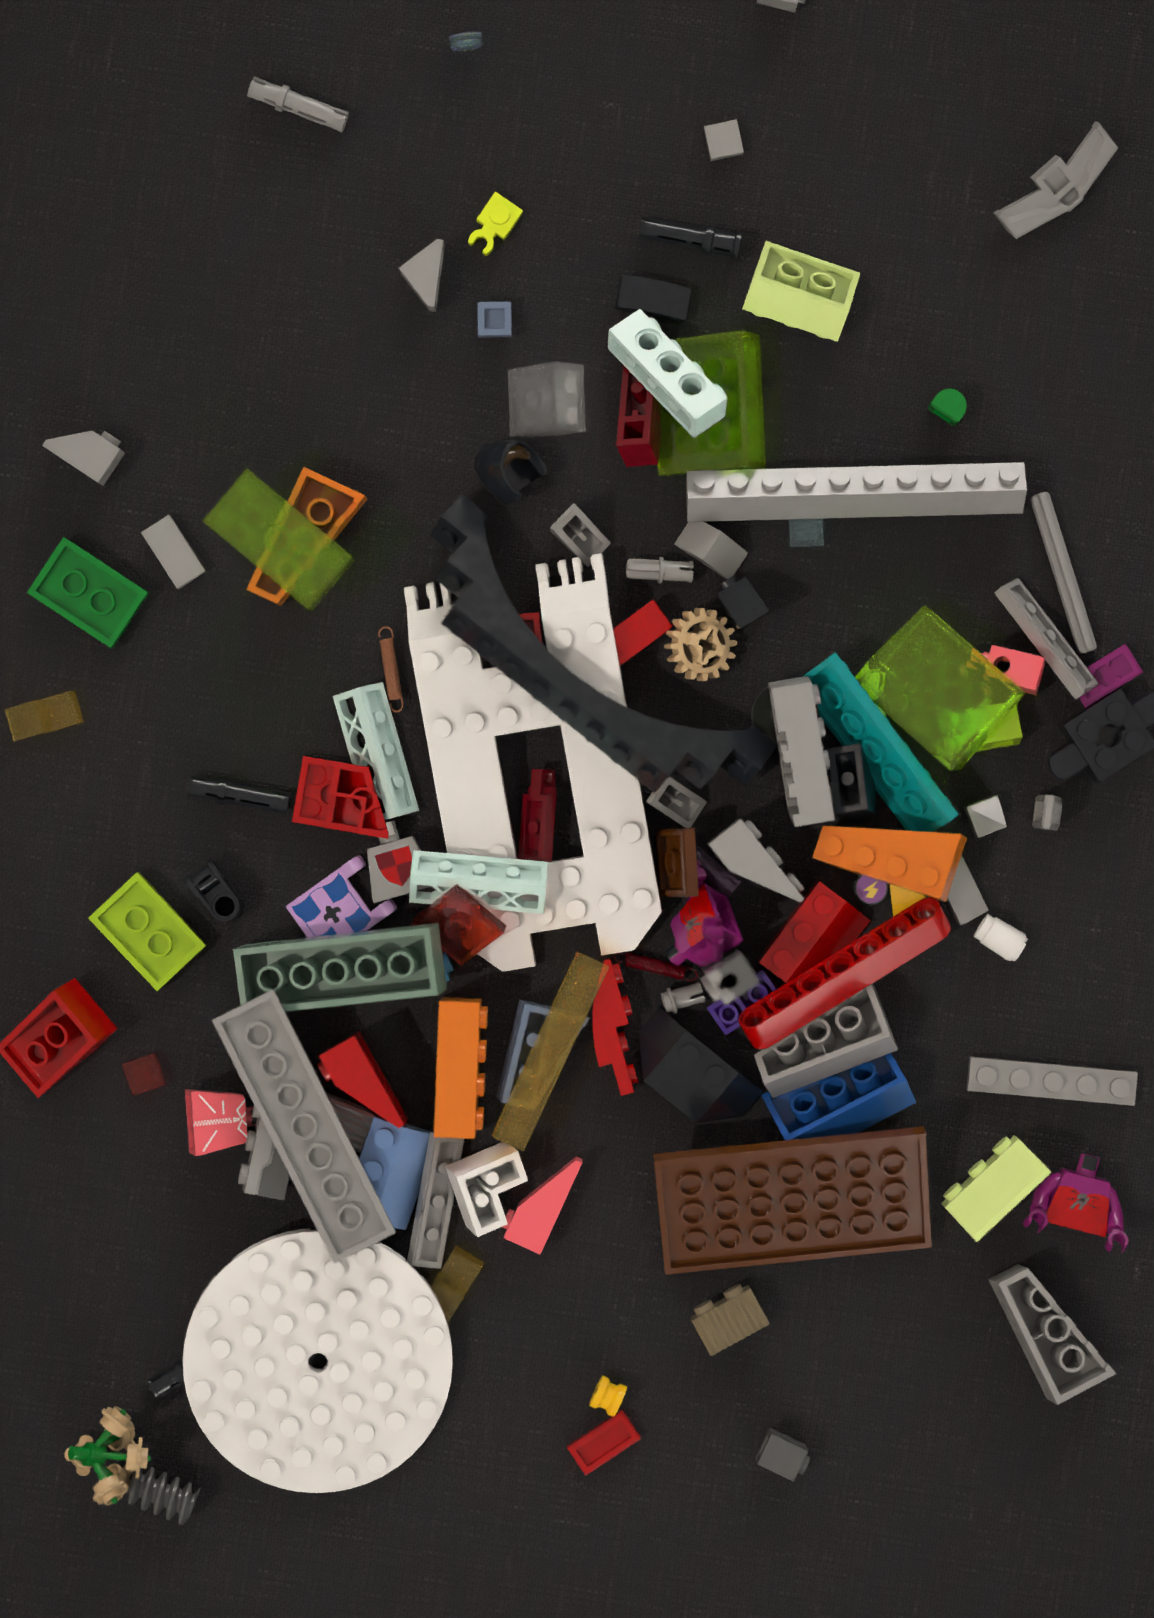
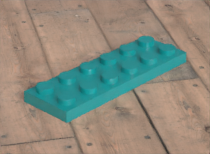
M836 652L804 675L809 677L812 685H818L820 704L817 705L819 716L823 718L824 723L842 746L862 744L875 784V790L906 831L934 832L959 815L950 800L931 779L929 772L922 767L909 746L900 738L890 725L888 718L881 713L871 700L868 692L862 688L849 671L846 663L840 659Z

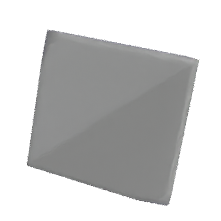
M998 795L964 807L975 838L983 837L1007 827Z

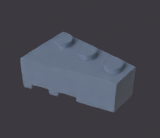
M519 999L496 1097L502 1103L535 1109L556 1075L559 1065L566 1054L568 1055L573 1042L590 1018L582 1013Z

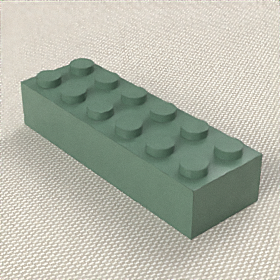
M438 923L244 944L233 949L240 1005L272 989L275 990L285 1012L435 996L447 990Z

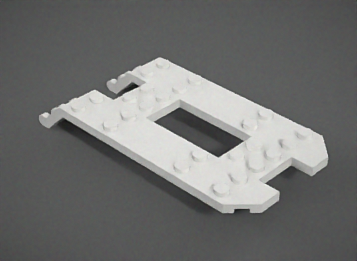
M602 553L592 554L590 557L592 569L595 573V580L583 582L581 558H572L575 583L570 584L566 559L557 562L559 575H561L562 580L561 586L550 587L548 564H536L541 616L547 650L585 683L601 694L627 707L610 613L607 579ZM427 583L426 593L429 598L430 608L419 610L417 588L415 586L404 587L409 645L447 853L517 859L496 736L561 725L584 856L548 862L544 914L457 907L464 945L502 972L536 966L531 933L596 923L601 956L635 950L662 912L640 782L620 765L613 762L610 757L595 745L588 742L566 722L560 720L556 714L534 699L512 679L506 677L498 668L490 667L483 669L481 656L441 624L453 606L451 591L447 590L444 585L440 583L443 606L439 607L435 583ZM463 888L454 889V893L457 895L470 893ZM489 891L488 893H486L489 897L492 898H500L501 896H503L498 891ZM523 894L519 897L527 901H538L539 895Z

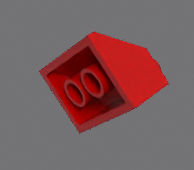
M816 880L804 896V900L799 903L757 961L787 983L855 941L871 920L823 883Z

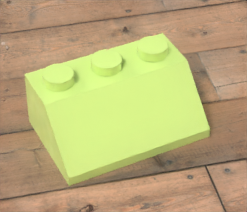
M765 241L742 309L752 312L756 316L766 317L784 323L788 327L799 328L816 334L820 338L838 342L850 310L860 273Z
M1015 1135L1010 1139L1006 1136L1000 1140L992 1149L994 1154L986 1162L983 1159L978 1161L968 1171L970 1177L961 1185L958 1182L955 1183L943 1195L946 1199L941 1204L976 1242L1051 1173Z

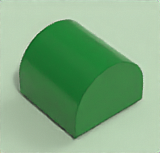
M944 389L934 397L928 406V410L950 425L955 426L965 414L967 404L965 397L959 391Z

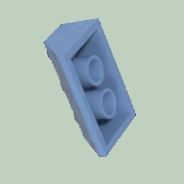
M376 1113L359 1159L393 1227L406 1230L420 1191L430 1132L407 1123L397 1128Z

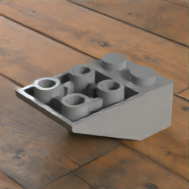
M736 819L706 843L727 870L796 901L801 902L804 900L800 894L804 890L803 886L792 873L789 872L787 875L783 873L779 868L783 861L772 847L768 846L764 849L758 841L762 835L750 820L743 822L741 819Z

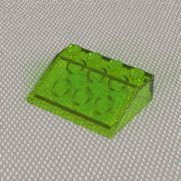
M740 330L673 339L681 346L683 353L690 361L697 362L703 369L705 376L713 384H718L724 390L727 403L725 417L695 438L660 404L661 441L658 475H687V471L766 469L760 335Z
M926 605L905 623L855 676L862 688L868 692L871 700L950 771L961 770L1026 693Z

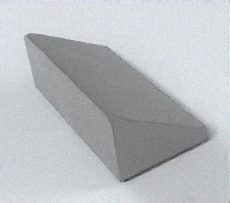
M962 855L946 900L957 924L960 926L989 911Z

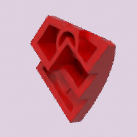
M303 756L292 822L388 839L389 832L369 767Z

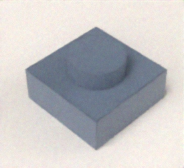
M478 302V337H512L511 302Z

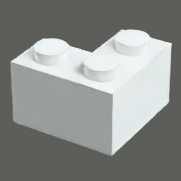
M505 1140L445 1166L465 1226L474 1235L479 1237L508 1224L498 1194L528 1181L517 1149Z

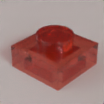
M156 1052L122 1064L133 1096L166 1084Z

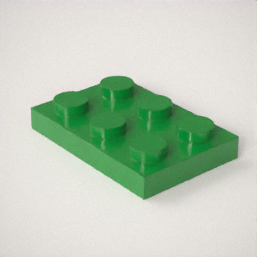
M65 537L62 538L27 591L29 595L112 649L149 595V592Z

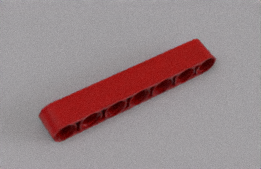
M924 898L747 1007L740 1014L738 1021L752 1046L760 1050L773 1046L943 940L950 933L951 925L942 907L934 898Z

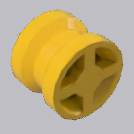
M602 1375L594 1390L589 1406L594 1409L603 1408L606 1410L607 1415L614 1417L625 1396L627 1386L624 1384L615 1385L610 1382L608 1377Z

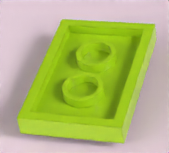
M139 872L135 873L88 918L156 991H159L207 946L201 937Z

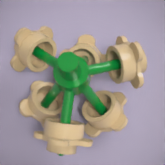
M117 1406L114 1408H103L101 1411L104 1416L101 1418L100 1423L105 1430L95 1443H93L91 1436L83 1435L80 1437L78 1444L67 1448L64 1453L65 1459L75 1465L78 1475L86 1476L90 1473V1469L94 1468L99 1477V1482L93 1487L95 1492L93 1500L97 1501L99 1505L103 1503L111 1505L120 1500L129 1488V1477L133 1471H136L135 1478L139 1479L140 1468L147 1469V1462L151 1460L150 1455H148L149 1448H142L143 1437H139V1444H135L133 1440L135 1428L130 1421L131 1417L126 1413L125 1409ZM106 1446H109L114 1451L125 1448L127 1453L107 1452ZM106 1459L126 1461V1465L123 1468L116 1463L107 1467L104 1466Z

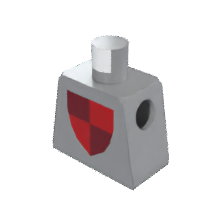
M395 821L386 822L389 832L388 839L379 837L381 845L367 849L374 903L410 893L413 851H421L414 836L403 839L399 838ZM417 885V891L431 886Z

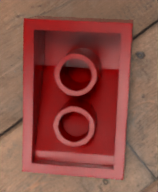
M76 978L53 990L0 1042V1054L36 1097L40 1098L94 1052L118 1028Z
M360 1031L324 1050L319 1055L321 1061L318 1063V1067L326 1081L332 1079L335 1086L397 1128L405 1125L408 1117Z

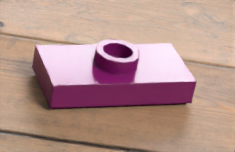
M1126 644L1087 667L1099 685L1079 699L1084 707L1087 708L1144 673Z

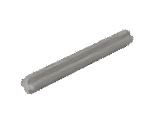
M1048 492L1036 494L1031 497L1030 501L1077 652L1083 654L1093 651L1097 647L1050 494Z

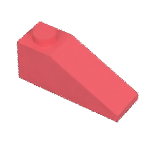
M576 1156L521 1200L515 1211L508 1209L505 1216L508 1224L502 1226V1228L506 1229L504 1239L541 1255L582 1165L581 1158Z

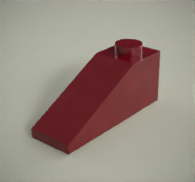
M623 365L616 441L617 449L626 467L659 465L661 441L659 401Z

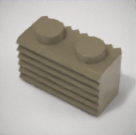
M740 1283L723 1292L725 1298L714 1304L711 1300H707L693 1309L696 1314L690 1316L691 1321L710 1356L726 1349L728 1346H732L734 1343L770 1324L749 1284L745 1287H742Z

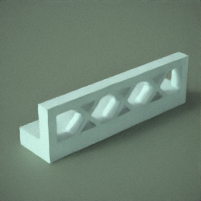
M383 682L358 687L333 696L351 763L365 767L369 764L373 767L375 774L373 783L377 796L383 802L385 809L384 819L388 820L419 811ZM353 697L356 707L355 716L350 714L346 699ZM358 732L364 735L366 742L364 749L358 744Z
M414 850L410 874L409 903L544 914L548 862ZM417 885L432 886L436 890L433 892L417 891ZM463 888L470 893L457 895L452 890ZM489 891H498L503 896H501L500 898H492L489 897L486 893H488ZM523 894L539 895L538 901L523 900L519 896Z

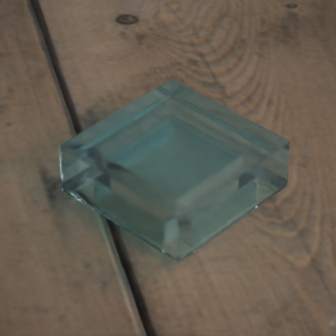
M788 519L790 548L824 546L823 519Z

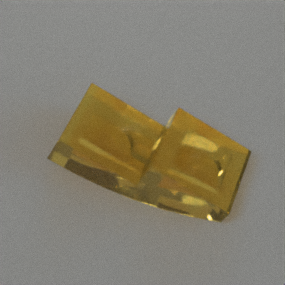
M75 690L5 709L13 741L35 737L84 723Z
M455 1246L430 1286L443 1308L447 1323L484 1265L483 1261L458 1246Z

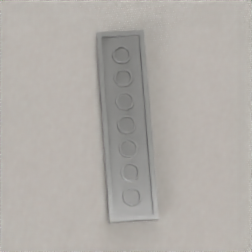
M272 989L213 1019L212 1022L334 1264L396 1233L275 990Z

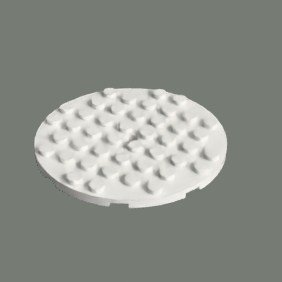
M310 1228L284 1232L257 1242L237 1254L231 1262L215 1275L202 1292L193 1310L187 1328L183 1351V1377L192 1412L200 1428L219 1453L249 1476L266 1484L291 1491L308 1493L336 1492L370 1483L391 1472L412 1456L429 1436L443 1411L451 1384L453 1365L452 1342L443 1308L426 1279L406 1262L403 1256L390 1247L376 1242L334 1264L318 1230H310ZM315 1353L325 1355L328 1360L327 1365L323 1369L312 1367L309 1364L311 1355Z

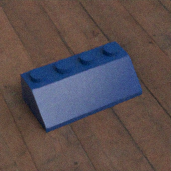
M891 1053L774 1098L769 1091L761 1095L784 1140L859 1133L916 1103L908 1082Z

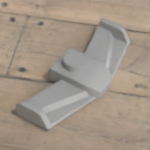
M1095 121L1089 133L1066 164L1061 157L1055 155L1030 177L1039 189L993 212V214L1015 239H1018L1061 214L1072 211L1083 201L1084 195L1117 151V145L1101 124Z

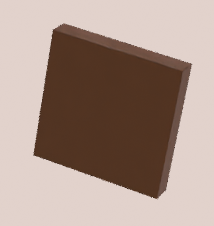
M695 828L656 830L659 895L663 897L699 896Z

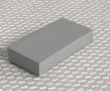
M167 515L141 532L178 590L207 572L171 515Z

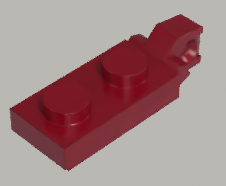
M532 769L531 786H529L527 794L522 796L518 859L552 862L556 809L555 795L557 794L554 770Z

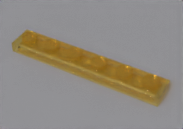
M578 951L576 952L492 1133L493 1138L519 1150H525L609 969L608 965Z

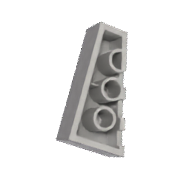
M808 676L769 682L768 687L787 810L794 827L835 820L832 802H834L832 783L828 782L826 771L830 769L829 755L827 750H823L821 737H825L823 718H817L815 706L820 704L818 685H812Z
M872 983L773 1046L762 1049L754 1056L763 1083L774 1098L897 1051L898 1047L878 993Z
M1016 1264L988 1279L1047 1400L1059 1405L1116 1374L1027 1267Z

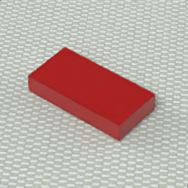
M621 1409L614 1417L610 1416L567 1445V1449L586 1476L640 1440L641 1436L624 1410Z

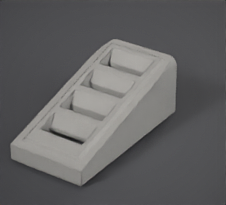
M1054 795L1036 796L1032 821L1033 828L1058 830L1063 804L1061 797Z

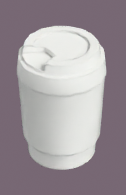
M989 914L984 917L973 936L980 940L981 944L1007 961H1016L1026 946L1025 942L1028 940L1026 934L997 917L993 918Z

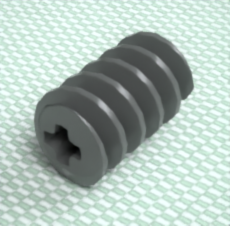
M151 1467L145 1474H142V1468H140L139 1479L135 1478L136 1471H134L126 1494H129V1505L133 1506L140 1498L141 1510L143 1511L153 1503V1514L156 1516L165 1508L166 1519L169 1521L177 1513L179 1514V1525H183L189 1519L201 1487L193 1494L192 1482L190 1481L182 1489L179 1488L180 1477L176 1476L168 1484L167 1472H163L158 1479L154 1478V1467Z

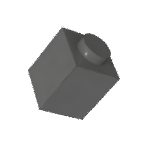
M770 1427L755 1457L757 1465L793 1482L797 1474L803 1475L810 1460V1456L807 1455L806 1444Z

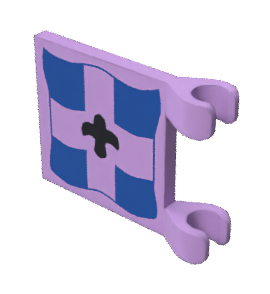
M358 855L285 906L307 937L367 931L397 909L394 901L388 899L371 911L349 881V877L366 866L362 856Z

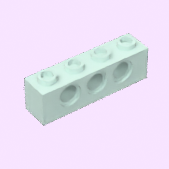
M639 309L609 329L608 349L693 438L725 417L727 397L724 390L718 384H713L705 376L703 369L697 362L690 361L683 353L681 346L675 340H670L662 332L660 325L654 318H649Z

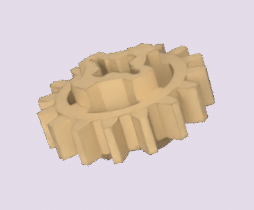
M695 608L694 612H682L683 620L674 619L672 621L676 627L675 631L666 632V635L672 638L671 643L664 645V648L672 649L673 653L667 658L668 662H677L678 664L674 671L676 673L685 672V679L694 680L697 678V681H707L708 676L710 678H718V669H729L728 664L725 662L726 659H735L736 656L730 652V647L737 645V641L730 640L729 635L735 631L734 628H725L724 625L727 622V618L717 617L716 610H707L705 612L704 608ZM696 623H699V625L694 626L693 631L687 632L691 626H693ZM714 657V659L707 665L708 660Z

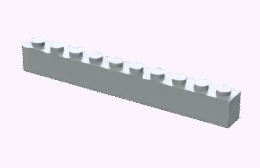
M1024 462L687 471L686 477L687 522L1023 514L1027 493Z

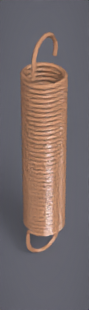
M382 627L378 632L379 638L381 637L380 632L384 628H388L392 633V638L379 641L388 700L401 699L402 707L398 711L393 710L390 703V708L393 712H400L403 708V696L397 668L394 635L391 628Z

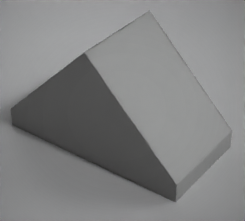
M440 239L433 241L399 267L401 275L427 309L432 312H436L445 249L444 240Z
M574 503L550 527V531L576 557L581 558V561L587 567L591 565L590 557L592 554L602 553L611 544Z
M703 521L688 522L674 545L725 579H729L735 574L748 554L722 531Z
M670 776L656 793L651 792L645 801L685 828H691L707 801Z

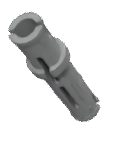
M256 76L253 77L247 93V97L274 106L276 111L282 112L284 110L341 133L346 126L349 116L348 111L290 90V86L283 85L281 87Z

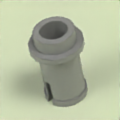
M700 982L674 990L666 988V992L661 993L666 1013L672 1011L673 1014H676L677 1009L705 1002Z

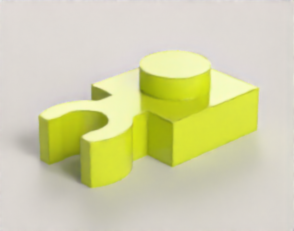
M495 192L476 219L478 223L483 225L482 229L476 230L470 235L468 244L473 246L477 239H485L487 246L483 250V255L488 256L494 248L493 239L497 235L505 240L523 214V210Z

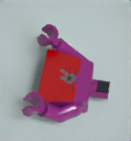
M697 861L699 896L689 897L685 906L671 921V928L676 942L666 950V955L677 966L681 965L686 959L701 967L722 960L723 954L743 940L728 897L705 884L703 880L706 879L707 874L699 861Z
M1081 1153L1076 1171L1060 1168L1058 1173L1050 1174L1035 1188L1030 1206V1214L1023 1221L1024 1227L1027 1228L1033 1219L1039 1225L1037 1233H1040L1048 1223L1106 1237V1233H1108L1109 1236L1105 1242V1249L1109 1252L1112 1249V1241H1117L1121 1244L1122 1253L1128 1245V1237L1123 1233V1212L1116 1190L1111 1187L1110 1182L1106 1179L1095 1177L1100 1158Z

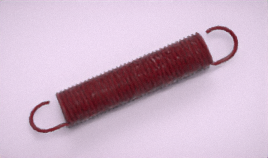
M615 953L613 955L614 960L620 963L622 961L616 960L615 955H627L625 966L683 980L686 968L692 969L696 973L694 979L686 980L694 981L698 976L697 971L693 968L682 965L677 966L666 961L635 953Z

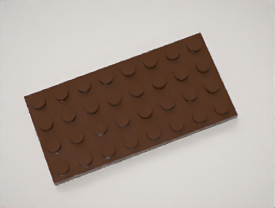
M924 1126L653 1154L665 1275L932 1248L927 1147Z

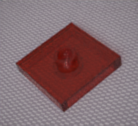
M457 884L414 917L411 924L414 926L438 923L442 951L461 966L501 936L507 926Z

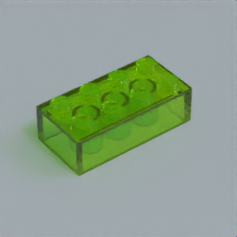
M248 469L243 472L203 520L311 612L355 560Z

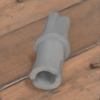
M659 557V560L629 559L626 564V575L629 579L658 580L659 584H662L663 580L692 583L694 564L693 561H666L663 557Z

